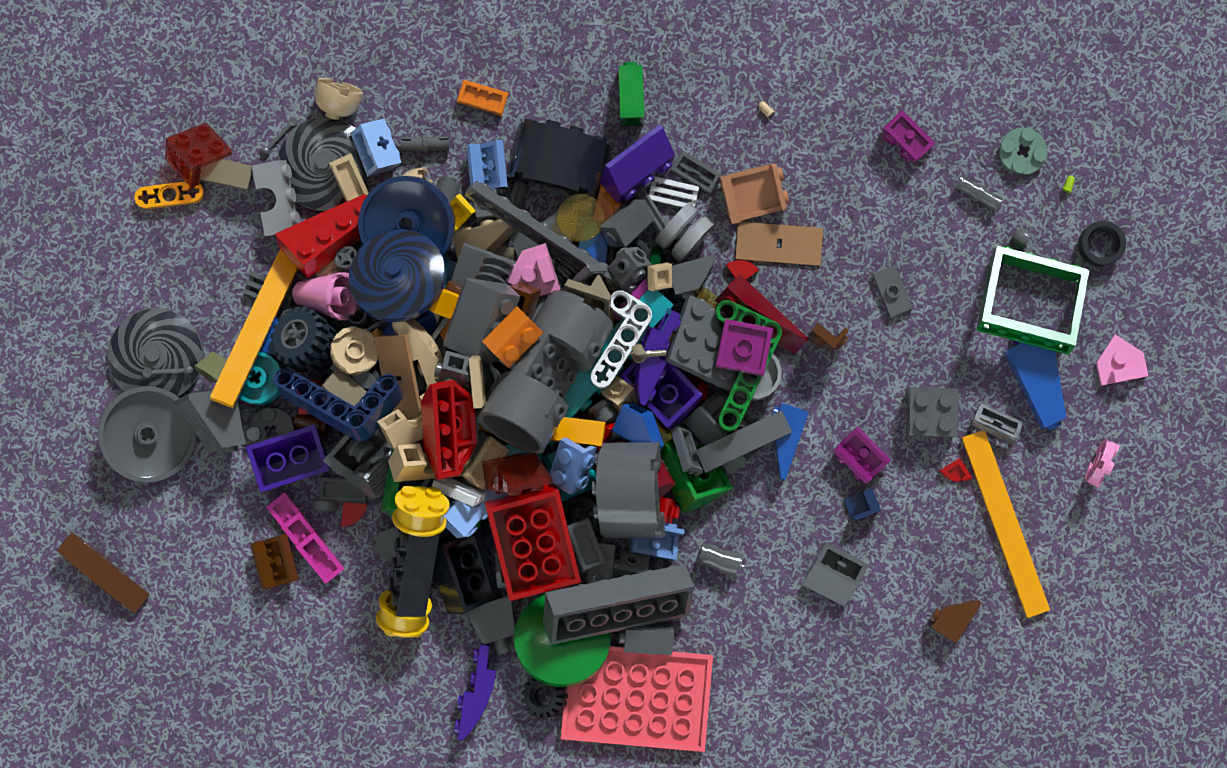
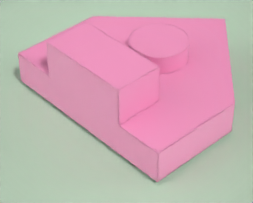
M546 243L521 252L507 280L508 283L513 285L520 282L541 289L539 296L561 289Z
M1116 334L1112 336L1107 347L1095 362L1100 386L1148 376L1144 353Z

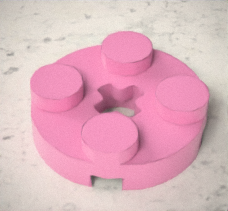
M1107 439L1101 442L1094 453L1097 455L1093 463L1090 462L1084 478L1086 482L1097 488L1100 487L1104 474L1109 475L1114 467V462L1111 459L1116 456L1120 445Z

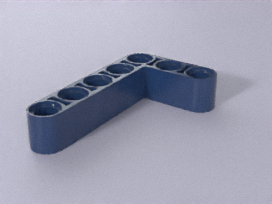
M288 368L278 370L273 376V382L282 398L359 442L369 439L379 427L377 421L389 415L403 398L401 387L396 377L391 374L379 377L355 406Z

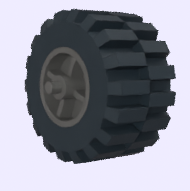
M296 307L294 311L288 310L285 316L279 318V323L274 325L273 329L275 330L270 336L273 339L270 342V347L273 349L272 353L278 360L295 371L308 373L310 370L314 372L317 371V367L322 368L326 360H330V346L335 337L336 330L332 327L333 324L314 310L308 307Z

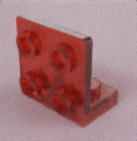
M207 123L166 138L165 160L191 188L199 185L201 167L232 155L231 148Z

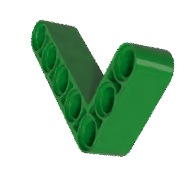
M732 301L720 302L716 308L715 315L721 324L724 325L726 318L720 315V309L727 306L733 311V316L727 318L729 320L742 322L744 317H751L755 325L773 327L776 330V338L771 339L767 367L782 334L780 325ZM739 372L718 417V425L722 430L730 432L740 425L762 376L756 375V381L748 383L743 378L744 373ZM742 392L746 396V402L743 405L736 404L733 401L734 393ZM725 414H732L736 418L734 426L728 427L724 425L722 419Z

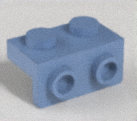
M493 140L483 144H468L467 156L470 186L475 181H478L479 183L487 184L491 189L498 190L508 187L503 140Z
M566 437L560 439L548 482L570 495L583 490L589 482L588 475L590 468L595 462L594 455L597 448L593 445L583 448Z
M665 523L666 536L664 538H631L629 553L676 561L679 537L684 535L685 530L678 529L676 524Z

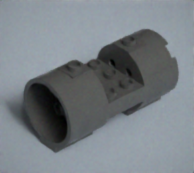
M554 290L548 297H543L531 320L544 333L521 355L511 371L504 372L501 377L497 376L486 395L485 405L483 408H479L475 414V419L485 430L492 432L498 438L516 448L535 454L543 453L566 414L568 405L564 402V398L571 384L576 380L577 373L588 372L613 330V324L609 317L598 307L593 310L589 305L583 303V298L566 291Z

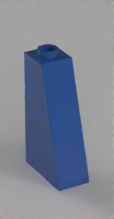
M1025 343L1004 351L1005 357L1040 429L1047 427L1050 431L1062 425L1060 420L1066 418L1055 351Z

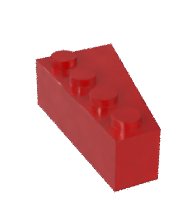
M367 195L358 196L275 233L279 248L309 279L332 262L338 250L346 246L352 247L361 240L358 219L361 206Z

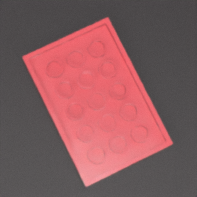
M610 646L605 663L593 677L578 685L569 686L565 690L568 698L564 699L567 705L563 708L561 739L705 752L713 655L672 651V655L624 652L623 647Z

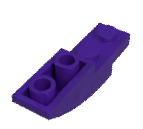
M668 308L657 329L648 325L641 341L645 351H667L670 344L668 339L672 332L675 333L681 323L679 319L680 314ZM659 356L647 358L642 363H636L635 366L636 400L644 406L647 401L650 402L656 392L654 387L658 380L663 379L667 371V367H665L667 362L660 359Z
M480 644L479 649L475 648L473 663H477L476 673L472 672L470 687H474V691L465 690L464 696L459 695L457 709L462 710L461 719H456L454 734H459L458 740L461 741L466 738L481 718L492 694L497 670L487 669L490 653L489 644Z

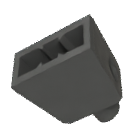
M508 596L488 602L467 612L483 645L493 642L497 655L511 651L507 637L514 635L515 619L513 603L509 600Z

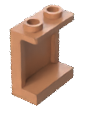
M775 163L719 176L729 223L735 224L741 222V220L787 210L786 205L789 204V197L787 191H783L781 181H784L781 167L777 168Z

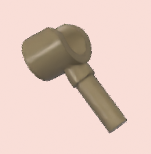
M641 344L632 346L633 352L630 353L636 363H642L650 357L666 356V350L645 351Z

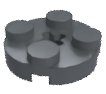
M264 408L250 419L247 438L251 445L274 438V436L268 438L266 436L267 431L265 430L267 426L272 427L273 425L277 427L275 430L278 433L277 436L295 431L293 419L281 409Z

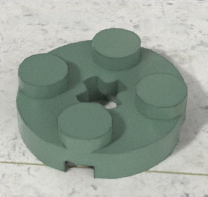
M1031 127L1016 128L1010 131L1003 138L999 149V158L1005 169L1020 175H1029L1036 172L1043 165L1048 154L1045 140ZM1022 145V147L1029 149L1027 152L1028 157L1018 156V146Z

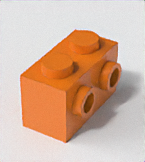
M516 306L482 342L509 368L514 362L519 360L521 355L544 332Z

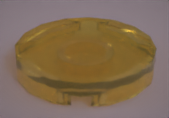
M574 194L566 198L557 212V225L561 233L568 239L576 242H586L595 238L601 231L599 227L604 223V211L600 203L586 194Z

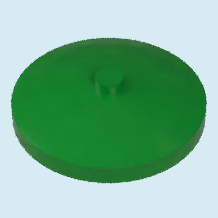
M545 595L536 598L522 611L515 626L514 648L520 664L533 678L550 686L569 687L587 681L601 669L607 659L611 640L610 633L551 645L543 624Z

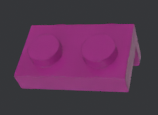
M903 110L881 130L884 133L882 135L883 139L891 146L895 144L901 150L899 152L901 157L908 163L912 161L915 164L935 144Z
M858 426L833 450L837 460L844 465L846 464L852 470L853 476L865 484H868L891 461Z

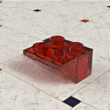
M522 452L482 461L486 490L495 491L496 495L508 493V496H517L523 494L522 490L539 491L544 489L543 485L552 484L551 476L535 453Z

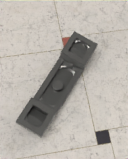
M781 410L695 452L706 473L791 433L792 430Z

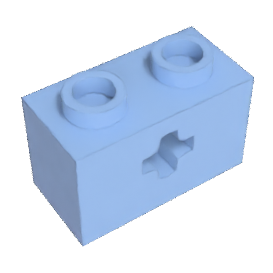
M385 119L360 124L350 133L367 177L390 171L402 163L399 151L394 145L391 131Z

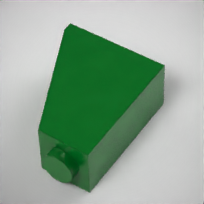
M624 62L623 66H619L620 126H644L642 65H637V62Z

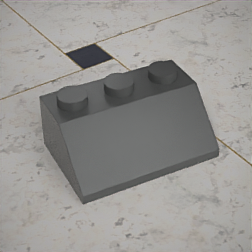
M465 277L443 345L468 357L480 355L482 361L497 363L499 358L482 341L517 306L520 295L508 284Z
M723 388L715 392L683 421L704 446L755 423L745 412L740 425L735 430L727 432L719 427L718 417L729 396L728 392ZM725 414L723 416L724 425L728 427L735 425L736 418L732 414ZM763 446L722 466L732 475Z

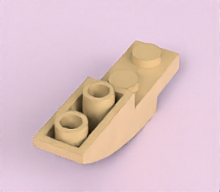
M415 319L392 322L396 334H407L412 361L418 359V370L420 375L425 378L427 390L430 384L437 383L438 378L434 377L437 362L442 363L444 359L439 347Z

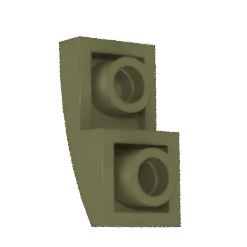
M211 352L197 363L194 368L211 384L213 382L217 383L227 359Z

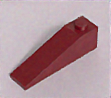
M740 274L715 300L718 304L726 300L732 301L778 323L782 329L778 345L794 355L809 340L802 331ZM722 307L729 315L733 316V311L730 307ZM744 317L742 319L744 323L755 324L751 317ZM774 328L771 339L776 338L777 335Z

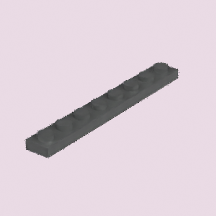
M475 181L467 189L464 196L539 245L546 243L549 252L579 272L589 264H605L592 258L586 250L579 249L571 244L568 238L553 232L547 224L532 218L531 214L526 210L519 209L511 204L508 198L499 196L491 191L487 184ZM605 264L608 271L601 279L607 290L611 293L625 291L631 295L636 286L633 284L621 286L609 271V266Z

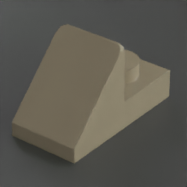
M600 275L596 276L591 286L570 279L567 280L564 285V291L583 298V303L589 305L593 310L598 307L609 317L611 296Z

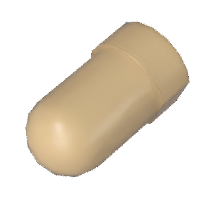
M764 101L758 105L759 109L768 118L775 112Z

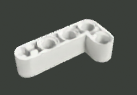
M616 291L611 295V310L625 320L591 373L593 385L600 389L606 388L612 383L630 355L632 346L637 344L652 318L651 309L625 291ZM616 297H624L627 300V306L623 309L616 308L613 304ZM639 309L645 310L648 314V318L643 322H639L634 318V313ZM625 330H631L635 338L632 342H624L621 338V333ZM612 350H617L622 355V359L617 363H612L608 359V354ZM604 361L609 367L615 368V371L612 372L609 369L606 373L608 381L598 383V377L595 374L597 372L601 374L604 371L605 366L601 365Z

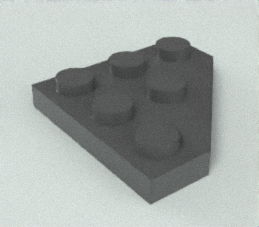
M689 295L685 299L679 318L681 323L674 333L665 361L728 391L733 387L737 371L716 367L723 332L710 304Z

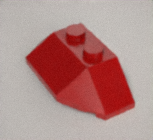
M454 380L433 383L429 385L421 400L423 444L435 478L440 480L461 475L463 466L469 460L477 445L476 420L473 397Z

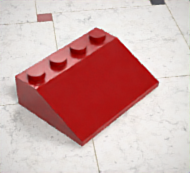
M558 489L508 495L484 502L510 601L581 582Z

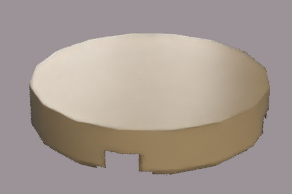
M351 326L342 329L334 337L330 346V356L333 364L340 371L348 375H360L368 372L374 367L378 359L374 336L370 331Z

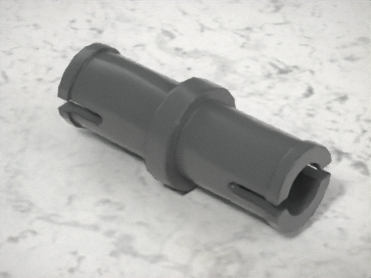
M424 134L423 137H401L402 152L423 151V153H428V151H449V136L427 137V134Z
M964 175L961 176L955 186V189L972 197V201H979L995 212L1003 198L986 190V186L983 184L980 186L964 177Z

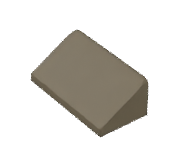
M338 368L328 376L321 386L353 406L367 392L348 374L340 371Z

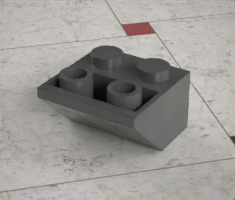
M823 542L801 585L845 607L858 587L869 564Z

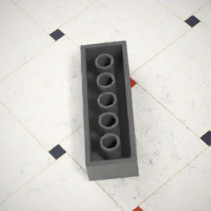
M683 564L654 571L648 570L634 575H624L609 580H600L585 585L579 584L565 589H555L545 593L543 624L549 641L553 645L687 617L690 615L694 585L686 565Z

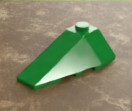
M654 417L664 444L660 450L661 458L667 469L670 470L669 474L675 482L671 490L683 513L701 508L733 488L721 466L706 473L703 469V473L698 476L683 472L670 428H667L658 417ZM695 444L697 450L700 449V448H702V446L698 447V446Z

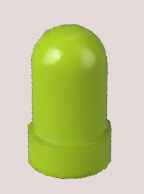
M1073 176L1067 177L1062 191L1072 192L1075 182Z

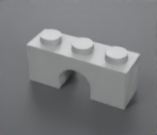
M278 160L252 165L256 189L269 188L276 196L274 208L260 213L264 235L272 236L277 232L300 223V216L294 204L296 193L291 188L290 183L292 172L287 161Z

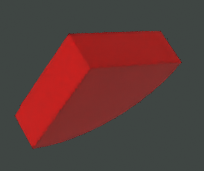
M736 260L726 264L734 278L740 274L747 280L759 271L755 265L743 260Z
M960 458L939 470L945 478L951 481H967L972 479Z
M343 502L342 526H350L358 522L365 514L368 504Z

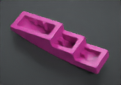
M285 491L266 505L268 511L281 525L282 530L296 545L297 550L325 584L345 569Z

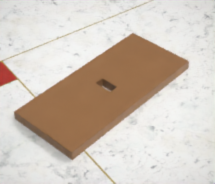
M739 222L735 260L821 266L823 228ZM777 239L782 240L781 248H777Z
M407 334L375 336L374 340L381 375L401 376V380L397 381L403 392V398L392 412L399 409L407 420L416 419L421 415V403Z

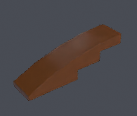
M71 532L56 549L73 566L133 613L149 597L148 591L130 579L125 572L111 563L106 556L75 533Z

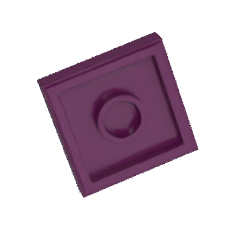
M725 319L716 367L764 376L773 328Z

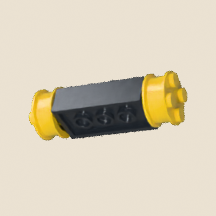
M404 486L395 496L397 508L392 514L393 524L397 527L398 532H400L399 537H395L394 541L396 557H392L391 560L393 577H389L388 589L379 597L381 609L377 612L376 622L387 636L420 637L429 626L427 615H429L432 609L429 593L439 533L446 527L444 515L449 510V501L441 493V490L436 487Z

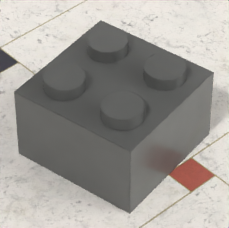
M916 387L907 389V437H957L958 389Z

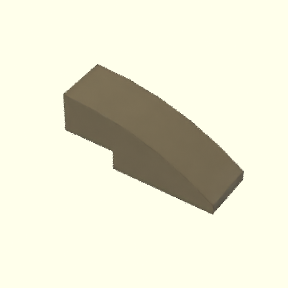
M190 153L187 154L182 174L186 178L248 192L251 190L254 178L252 166Z

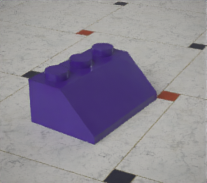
M659 124L605 165L600 184L618 204L624 199L629 201L636 195L637 189L641 186L644 188L649 186L655 180L654 176L660 172L662 174L666 173L673 166L672 161L675 153L663 127Z
M667 355L659 356L660 359L666 360ZM635 361L620 375L634 389ZM667 362L665 366L667 371L663 379L657 381L654 387L656 389L655 395L650 402L647 401L646 405L667 428L672 429L691 414L703 394L678 367Z
M315 424L246 446L260 493L332 470L322 460L327 455V451Z

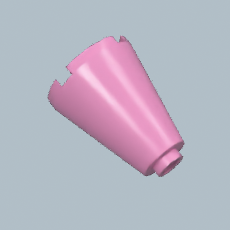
M339 272L296 283L292 291L294 302L297 305L308 307L315 312L336 320H348L349 318L347 317L350 314H355L358 308V304L350 290L349 273Z

